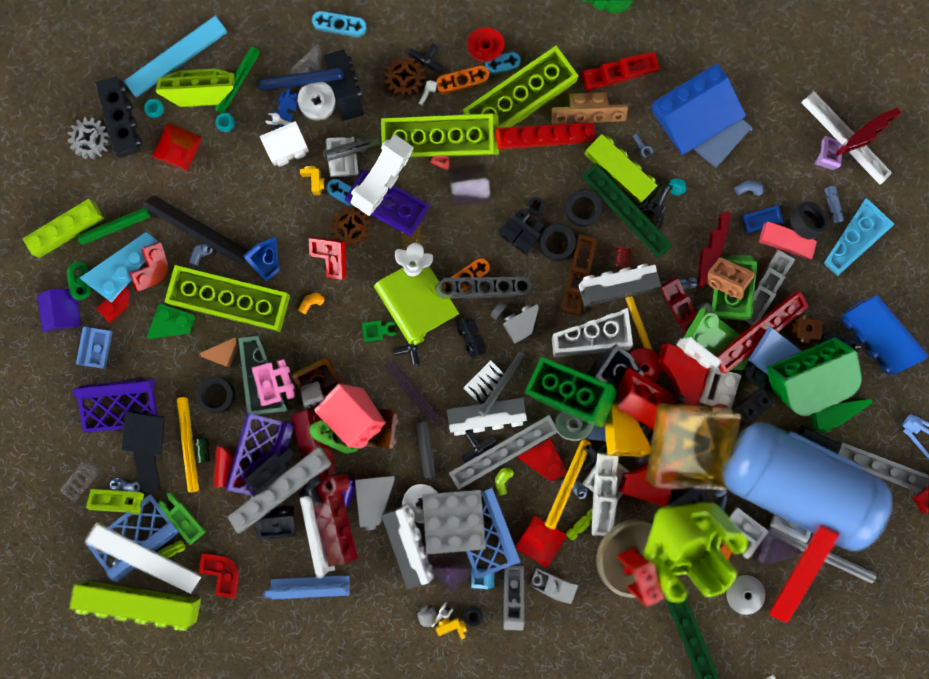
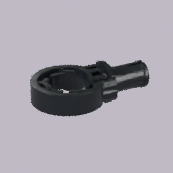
M661 183L651 200L646 198L643 204L637 206L642 213L650 212L656 216L654 226L659 231L663 227V214L666 210V207H662L671 190L670 187H664V184Z

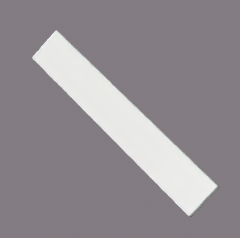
M814 91L801 102L842 145L855 134ZM867 146L849 152L879 184H882L892 174Z
M98 523L86 539V543L190 594L201 578L200 574Z

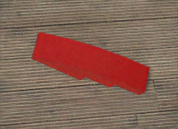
M655 52L622 58L618 62L603 64L600 68L582 71L580 75L585 91L657 72L660 70Z

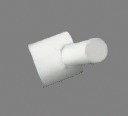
M427 81L424 94L419 102L420 105L423 106L429 91L436 92L437 82Z
M268 113V115L273 117V120L266 121L270 125H288L292 123L281 119L276 113Z
M445 602L440 608L435 624L442 618H448L454 608L450 611L445 609L448 602Z

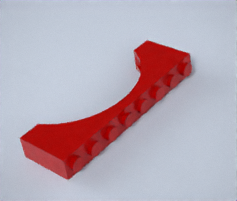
M662 344L656 363L663 369L670 380L675 401L679 395L686 397L681 413L677 416L678 420L676 422H681L683 419L694 415L700 403L698 399L700 393L704 390V379L710 368L707 369L700 365L698 361L687 355L681 348L671 344ZM671 433L662 451L652 461L639 469L623 473L617 492L666 507L667 503L671 500V489L676 483V472L683 458L665 463L663 461L666 453L674 452L677 434Z

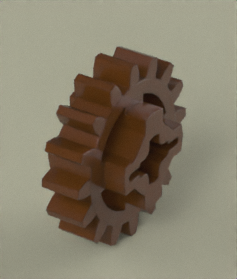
M407 56L402 61L400 57H397L396 63L390 61L392 67L386 66L388 73H384V78L388 79L385 81V85L389 86V92L394 91L396 97L400 93L403 99L405 94H408L410 98L412 97V92L418 94L417 88H423L421 82L425 81V76H422L424 69H420L421 64H415L414 58L408 61ZM406 74V80H402L403 75ZM393 81H394V82H397V83L400 85V88L397 87V86L393 83Z
M354 206L351 207L350 211L346 207H344V212L338 210V216H332L335 222L329 224L334 228L330 230V233L336 234L333 239L345 241L347 248L350 247V244L357 248L358 242L363 245L362 239L369 238L366 232H371V228L367 227L371 224L369 220H366L367 214L361 215L362 211L360 209L355 212ZM356 217L362 221L363 225L356 222ZM352 221V224L355 228H352L349 233L346 226H350V223ZM338 230L344 231L345 238L339 234ZM361 233L357 238L353 239L356 234Z

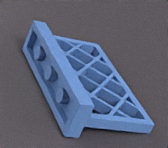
M492 488L481 492V497L483 496L486 503L483 515L491 517L493 521L490 530L484 528V530L488 531L485 546L496 551L491 561L481 557L483 550H480L479 555L466 551L476 579L520 563ZM486 508H488L489 514L485 513ZM493 526L495 527L497 533L492 531ZM490 533L499 537L500 542L497 548L486 544ZM500 545H502L504 551L499 550ZM497 551L505 554L508 563L498 565L493 562ZM479 558L490 563L487 571L480 574L476 567ZM492 564L497 566L495 568L490 569Z
M150 494L141 501L140 514L126 513L111 524L108 529L113 531L115 528H123L122 536L124 537L126 529H136L135 540L132 541L155 552L179 532L174 524L167 519L166 514ZM151 501L154 505L153 514L143 513L144 506ZM132 515L139 516L137 527L127 526L128 518ZM142 516L152 517L151 528L141 527ZM156 517L164 518L167 522L161 529L154 528ZM140 530L150 531L149 538L146 541H138ZM86 544L106 570L109 578L115 582H118L135 568V566L117 558V564L110 568L107 564V558L110 554L97 551L94 546Z
M349 575L271 579V587L265 591V598L288 599L349 596Z

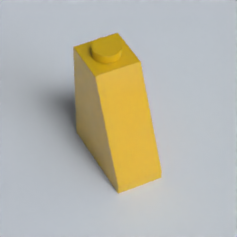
M613 403L605 420L607 455L644 457L652 452L638 421L627 413L621 412L617 408L616 403Z

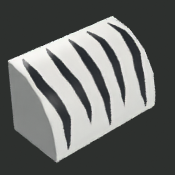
M490 360L463 389L481 404L494 390L504 373Z

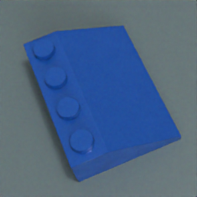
M718 63L654 101L651 108L652 113L681 155L686 154L746 116L729 79Z
M878 295L856 302L840 315L843 319V325L855 333V339H858L867 347V353L873 359L876 358L878 360L880 369L886 374H897L929 357Z

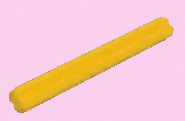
M187 397L177 398V408L188 492L199 491L189 403Z
M585 439L579 444L545 525L551 529H554L559 521L587 456L585 446L591 445V442Z

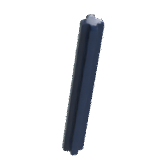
M340 68L264 78L257 81L258 89L268 90L340 80L344 77V72Z

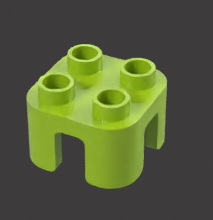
M699 503L680 507L668 506L657 512L643 557L650 563H653L661 589L667 598L674 602L685 600L687 590L676 577V575L683 574L689 576L706 597L717 596L725 592L733 584L736 570L720 551V543L723 539L735 554L744 553L748 544L744 534L720 506L714 503Z

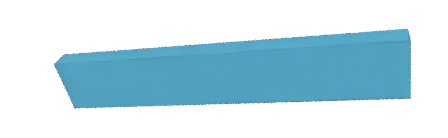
M214 16L124 81L137 98L155 85L159 77H166L227 33L226 29L217 17Z

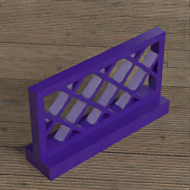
M155 379L80 385L74 388L73 394L78 400L83 433L124 429V420L122 418L126 411H133L130 407L134 402L143 407L140 413H144L147 410L152 415H158L153 388L155 386ZM148 392L149 401L147 404L138 399L141 393ZM124 394L133 399L128 406L119 400ZM104 396H108L114 401L109 408L101 402ZM84 398H90L95 402L91 410L85 406ZM116 403L125 409L121 416L112 411ZM98 405L106 411L102 418L93 412ZM108 414L117 420L114 425H109L104 421ZM89 416L98 421L95 427H88L87 419Z
M247 413L226 490L256 496V492L244 480L246 478L244 473L251 468L255 471V465L261 461L265 462L274 453L276 454L278 451L284 453L288 448L294 425ZM252 418L257 419L261 426L254 431L250 428ZM271 424H277L276 432L269 435L266 427ZM263 430L267 438L258 443L255 434ZM252 438L255 446L247 450L244 446L245 442ZM269 442L271 449L264 455L261 446ZM258 449L261 457L253 462L249 454ZM246 456L250 464L241 469L239 462ZM241 475L244 484L238 488L233 487L235 478Z

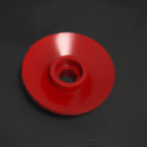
M477 29L467 40L468 52L478 61H493L504 50V38L495 29Z
M638 348L630 353L639 370L642 371V366L647 365V370L642 371L644 377L655 382L662 371V368L656 363L658 354L648 348Z

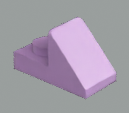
M825 136L821 144V153L815 164L831 170L839 168L842 155L837 156L836 152L842 144L836 139Z

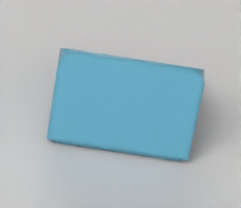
M471 568V588L491 589L495 587V572L476 579L473 568ZM477 568L479 574L482 573V572L487 571V569H488V568Z

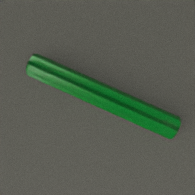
M252 46L234 75L233 89L216 105L215 110L222 114L226 111L260 53L257 48Z
M142 208L79 234L77 236L78 241L81 245H85L150 218V212Z

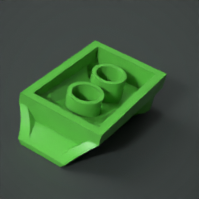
M729 255L725 260L754 272V278L745 288L744 297L741 300L731 297L718 289H714L711 313L716 314L721 319L749 320L753 314L752 306L757 261H754L753 257L748 255Z
M701 308L684 338H692L715 356L739 337L740 334L721 321L716 314ZM751 354L731 370H743Z

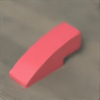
M770 222L763 224L759 243L810 260L813 258L817 241L813 239L802 238L796 231Z

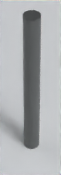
M518 352L480 409V415L486 416L524 359L525 355L522 352Z

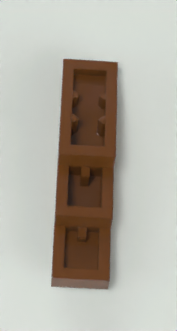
M578 235L560 312L576 316L580 315L583 300L578 285L583 281L584 277L590 274L597 238Z

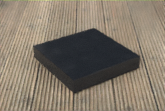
M126 411L121 450L160 456L162 453L165 417Z

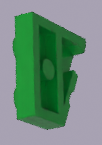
M159 303L147 338L154 339L190 334L196 316Z

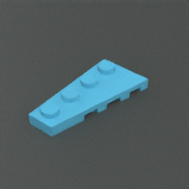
M866 198L824 264L835 275L839 276L885 234L894 223Z
M145 232L84 274L80 279L112 303L131 281L129 273L143 268L146 264L141 248L159 241Z

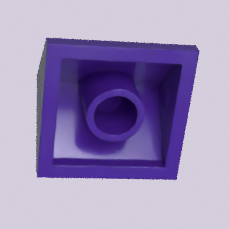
M49 289L37 295L42 332L81 326L78 300L71 297L69 289Z

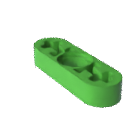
M324 421L313 423L310 426V434L315 440L345 454L358 450V448L348 447L338 436L337 442H335L332 438V434L335 432Z

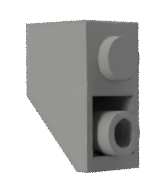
M529 304L521 309L522 313L516 316L514 313L505 318L506 322L503 323V326L514 345L532 334L539 308L537 304L534 306Z
M536 568L530 583V587L558 601L569 604L572 603L578 585Z

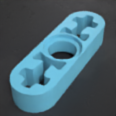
M321 11L316 12L312 17V23L319 31L355 37L363 36L366 32V24L361 18ZM320 17H323L324 21L326 22H322V24L319 25L318 21L316 20H320ZM337 20H342L345 25L343 28L337 29L334 27V23ZM359 23L362 28H359L358 31H355L354 27H350L356 26Z

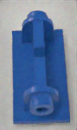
M287 89L284 93H280L277 101L280 103L278 110L275 109L273 113L278 114L281 119L291 122L293 114L288 113L287 110L295 111L298 103V94L294 92L289 94L290 89Z

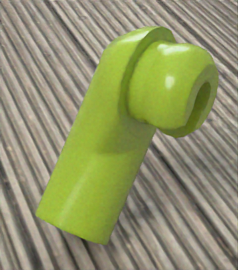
M511 468L501 469L495 477L498 495L507 494L505 483L514 474Z

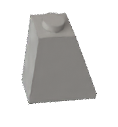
M395 475L355 480L360 527H365V530L377 529L376 526L381 524V515L385 512L395 482Z

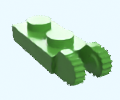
M169 492L167 497L175 507L170 510L162 500L158 502V506L166 514L167 519L178 529L183 538L192 545L207 531L184 504L180 503L172 492Z

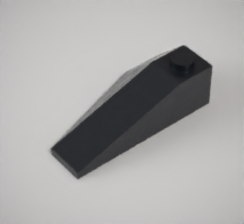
M616 344L599 356L587 373L588 376L607 383L616 390L626 369L630 368L644 376L643 372L635 364L633 357Z

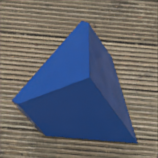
M276 237L258 243L243 255L266 282L280 271L278 267Z

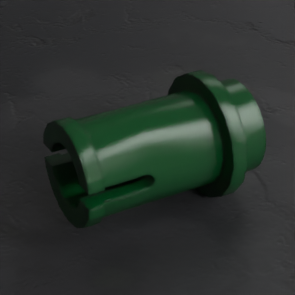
M207 438L196 439L194 444L197 448L198 463L210 461L208 444L210 442L207 441Z

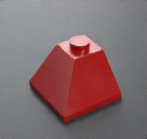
M167 123L152 157L187 172L202 137Z
M217 447L214 487H226L235 458V454L229 447ZM241 461L239 462L241 469L246 467ZM248 471L244 473L246 478L249 476ZM241 475L235 478L233 487H239L244 484Z
M533 515L517 542L515 549L548 568L567 535L557 528L551 529L547 527L544 520Z

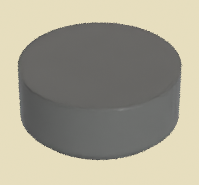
M503 301L499 302L492 311L491 317L497 321L506 311L508 305Z

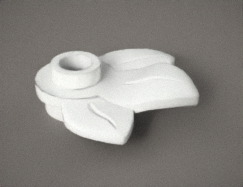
M415 242L407 247V251L396 249L395 260L403 266L407 275L417 276L422 271V268L431 265L433 255L424 254L422 245Z

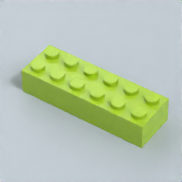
M555 46L464 108L463 115L495 114L498 115L499 128L513 127L577 82L578 74L559 48Z
M495 114L381 118L382 144L386 139L390 140L396 135L414 147L410 157L499 155L494 130L499 128L498 115Z
M175 265L165 303L281 332L290 295L285 292Z
M86 580L74 585L70 609L76 610L78 614H88V612L96 613L95 616L106 618L110 615L115 616L116 620L127 621V618L135 619V623L139 624L154 622V625L158 627L172 625L174 629L186 630V628L197 622L201 598Z

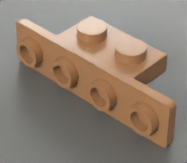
M607 92L569 94L570 107H553L551 115L552 124L626 121L628 106L609 105Z

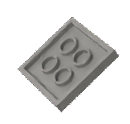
M481 490L422 495L427 554L486 549Z

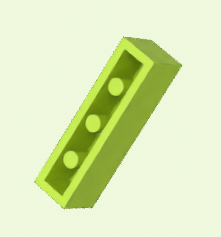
M601 134L585 152V155L594 164L596 163L638 205L658 186L655 184V179L641 171V166L627 158L628 154L623 149H618L614 145V141L608 136L605 137Z
M87 199L24 237L23 241L33 256L41 258L105 218L97 204Z

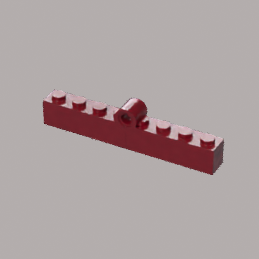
M315 409L293 414L291 418L302 460L317 448H322L331 463L329 467L316 476L320 478L321 482L315 487V490L322 502L317 506L313 503L328 567L357 560L358 557L342 497V492L347 491L349 488V479L344 473H336L330 446L315 440L310 434V426L313 423L323 421L315 412Z

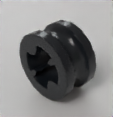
M538 197L530 199L527 205L529 213L532 215L541 214L545 207L543 200ZM533 202L540 203L541 206L538 211H534L535 208L531 209Z

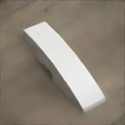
M605 453L597 454L593 492L592 535L605 536L613 528L617 505L615 494L618 481L616 470L619 456H611Z

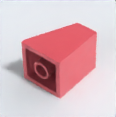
M338 384L315 409L319 417L351 448H363L366 446L368 441L379 433L380 428L385 424V421L364 388Z

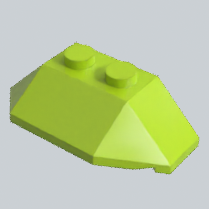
M218 68L181 70L171 73L166 77H159L156 92L180 107L218 105L233 89L235 76L234 73Z

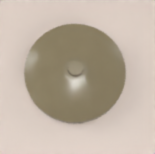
M641 519L627 520L614 526L602 539L596 558L597 570L603 583L614 593L623 597L635 598L627 589L628 585L637 581L635 574L626 575L623 571L626 566L617 559L616 555L636 546L637 552L643 556L653 523Z

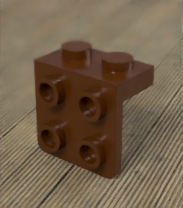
M376 408L385 424L380 428V432L368 441L366 446L393 449V445L396 443L395 429L399 421L397 410Z

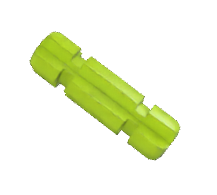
M593 508L587 512L586 516L584 515L573 525V528L566 532V535L572 541L591 524Z
M179 540L173 545L171 544L159 550L157 553L170 558L176 555V552L184 551L186 547L184 542Z

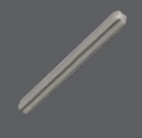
M770 526L768 529V536L803 552L809 543L798 540ZM830 552L824 561L869 583H873L876 579L875 573Z

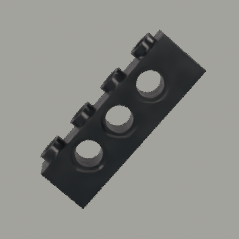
M117 76L95 82L114 154L122 158L141 152L142 140L135 131V128L138 126L136 119L131 116L130 110H133L130 100L126 98L125 93L128 92L125 82L121 81ZM115 96H119L118 100L112 103V99ZM123 113V118L121 120H117V116ZM125 131H128V136L126 138H122V134Z

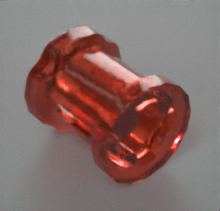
M623 247L614 248L616 261L613 264V268L623 269L630 267L629 253H631V249Z

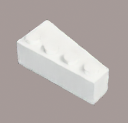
M628 308L606 315L600 319L589 321L580 326L554 333L552 336L554 357L605 353L615 344L625 351L630 350L633 346Z

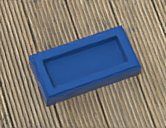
M779 205L741 216L747 234L762 230L763 224L766 222L777 225L784 223Z

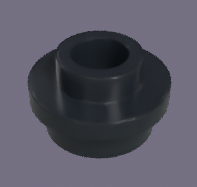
M472 606L465 610L464 621L467 625L475 627L482 622L483 613L478 607ZM471 613L477 614V618L475 620L470 619L469 616Z

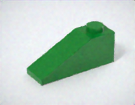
M872 399L838 403L824 408L820 412L810 414L813 430H819L820 433L832 432L831 428L839 427L872 404L873 401Z

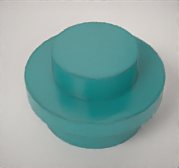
M150 99L146 102L144 110L149 117L157 118L162 115L164 106L161 101Z
M222 113L216 118L215 124L220 131L229 132L233 129L235 121L230 114Z
M672 179L668 183V187L671 188L670 192L673 195H681L687 189L685 181L681 179Z

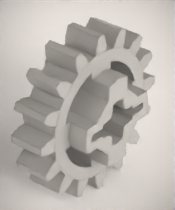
M84 117V122L82 123L77 120V126L71 125L73 132H68L72 138L67 141L73 144L70 146V149L75 151L76 155H82L84 159H87L88 156L91 159H95V154L101 157L102 150L107 152L105 145L111 144L107 140V138H110L109 133H106L108 131L107 127L103 126V123L95 118H91L89 121Z

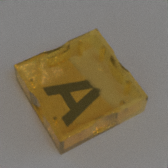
M658 404L646 480L656 488L697 487L701 489L728 490L724 483L723 472L732 457L741 414L731 408Z

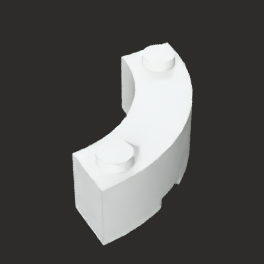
M396 135L390 140L386 139L381 146L382 152L374 167L361 185H357L351 193L353 195L351 204L368 216L381 203L388 188H392L399 177V172L406 165L414 147Z

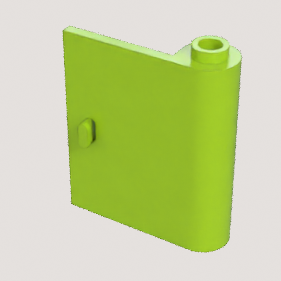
M430 266L422 268V271L417 276H409L401 268L374 285L375 290L408 343L415 346L424 341L423 337L427 332L459 315L450 298H440L436 294L435 289L439 280Z

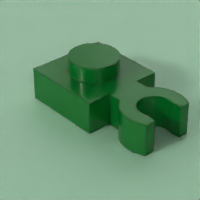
M381 321L362 323L364 342L381 341L384 334L390 337L396 336V332L390 333L388 331L390 326H395V322H388L385 326H382Z

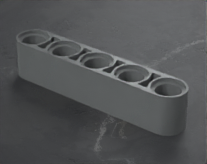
M526 277L444 278L437 284L435 291L440 298L522 297L530 291L531 282ZM481 283L486 285L487 292H483L480 289ZM499 283L504 284L505 292L499 289ZM517 283H521L524 286V291H520L517 288ZM442 284L448 285L450 292H444ZM461 284L468 286V292L462 291Z

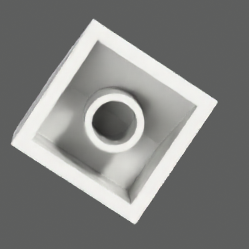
M296 121L260 136L274 166H283L289 162L288 160L292 158L300 159L309 152Z

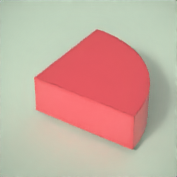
M432 157L430 163L448 171L449 157Z

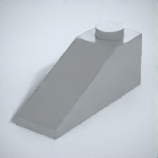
M509 566L504 568L503 630H523L524 566Z

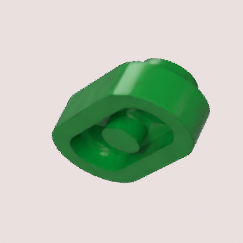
M74 262L67 268L69 293L75 300H84L91 292L90 286L80 279V277L88 272L87 266L82 262ZM74 269L79 271V275L74 274ZM76 288L81 290V294L76 292Z

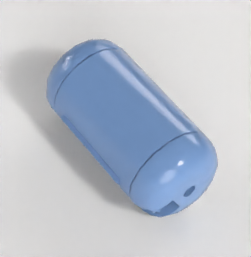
M754 423L742 430L732 445L724 464V483L733 494L813 534L819 524L839 531V537L835 544L848 550L858 551L871 545L883 531L892 509V494L883 480L864 471V467L793 432L787 433L769 423Z

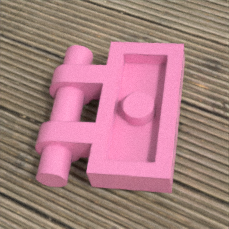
M285 359L277 361L279 369L273 370L271 363L252 368L262 406L281 401L280 393L282 392L286 393L287 399L295 397L293 392L295 389L294 384H291L288 374L290 370L289 366H286ZM281 375L284 386H277L275 376Z

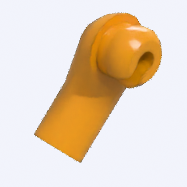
M317 292L306 295L298 311L306 315L311 305H322L325 299Z

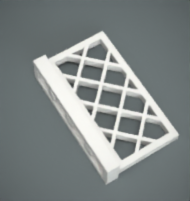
M310 496L300 498L315 574L319 578L323 577L327 572L334 571L335 566L328 567L312 499Z

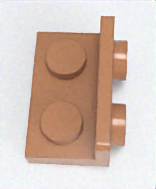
M720 257L708 272L707 284L714 289H718L731 297L741 300L744 297L745 288L754 278V272Z

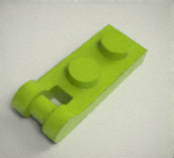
M91 489L86 508L97 511L140 514V503L144 499V494L130 491ZM129 499L133 500L132 505H128Z

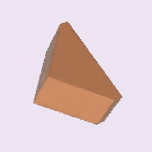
M230 339L201 352L200 356L230 367L239 346V339Z

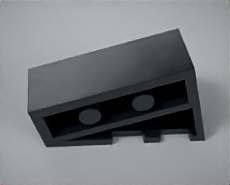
M345 49L323 55L327 69L340 68L344 72L342 79L330 81L342 121L364 115L359 99L363 97L360 86H355V82H358L356 72L350 69V67H354L351 55L347 56Z

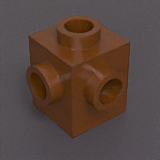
M800 316L799 319L794 320V323L791 324L793 339H797L799 343L804 344L821 340L822 320H814L812 316Z

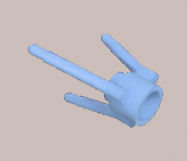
M910 414L902 423V426L905 428L903 432L911 438L929 460L928 452L912 434L913 432L917 434L920 430L929 434V429L923 426L929 427V422Z

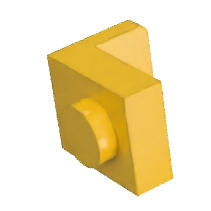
M306 166L305 169H300L302 177H311L313 195H321V190L325 189L324 178H321L320 170L316 169L315 166Z
M448 617L438 622L439 625L436 626L438 636L457 629L461 639L465 638L464 632L467 629L464 621H459L458 617L451 620Z

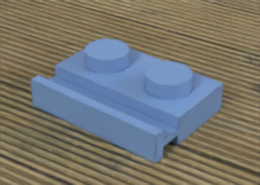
M83 327L76 364L106 369L112 331Z

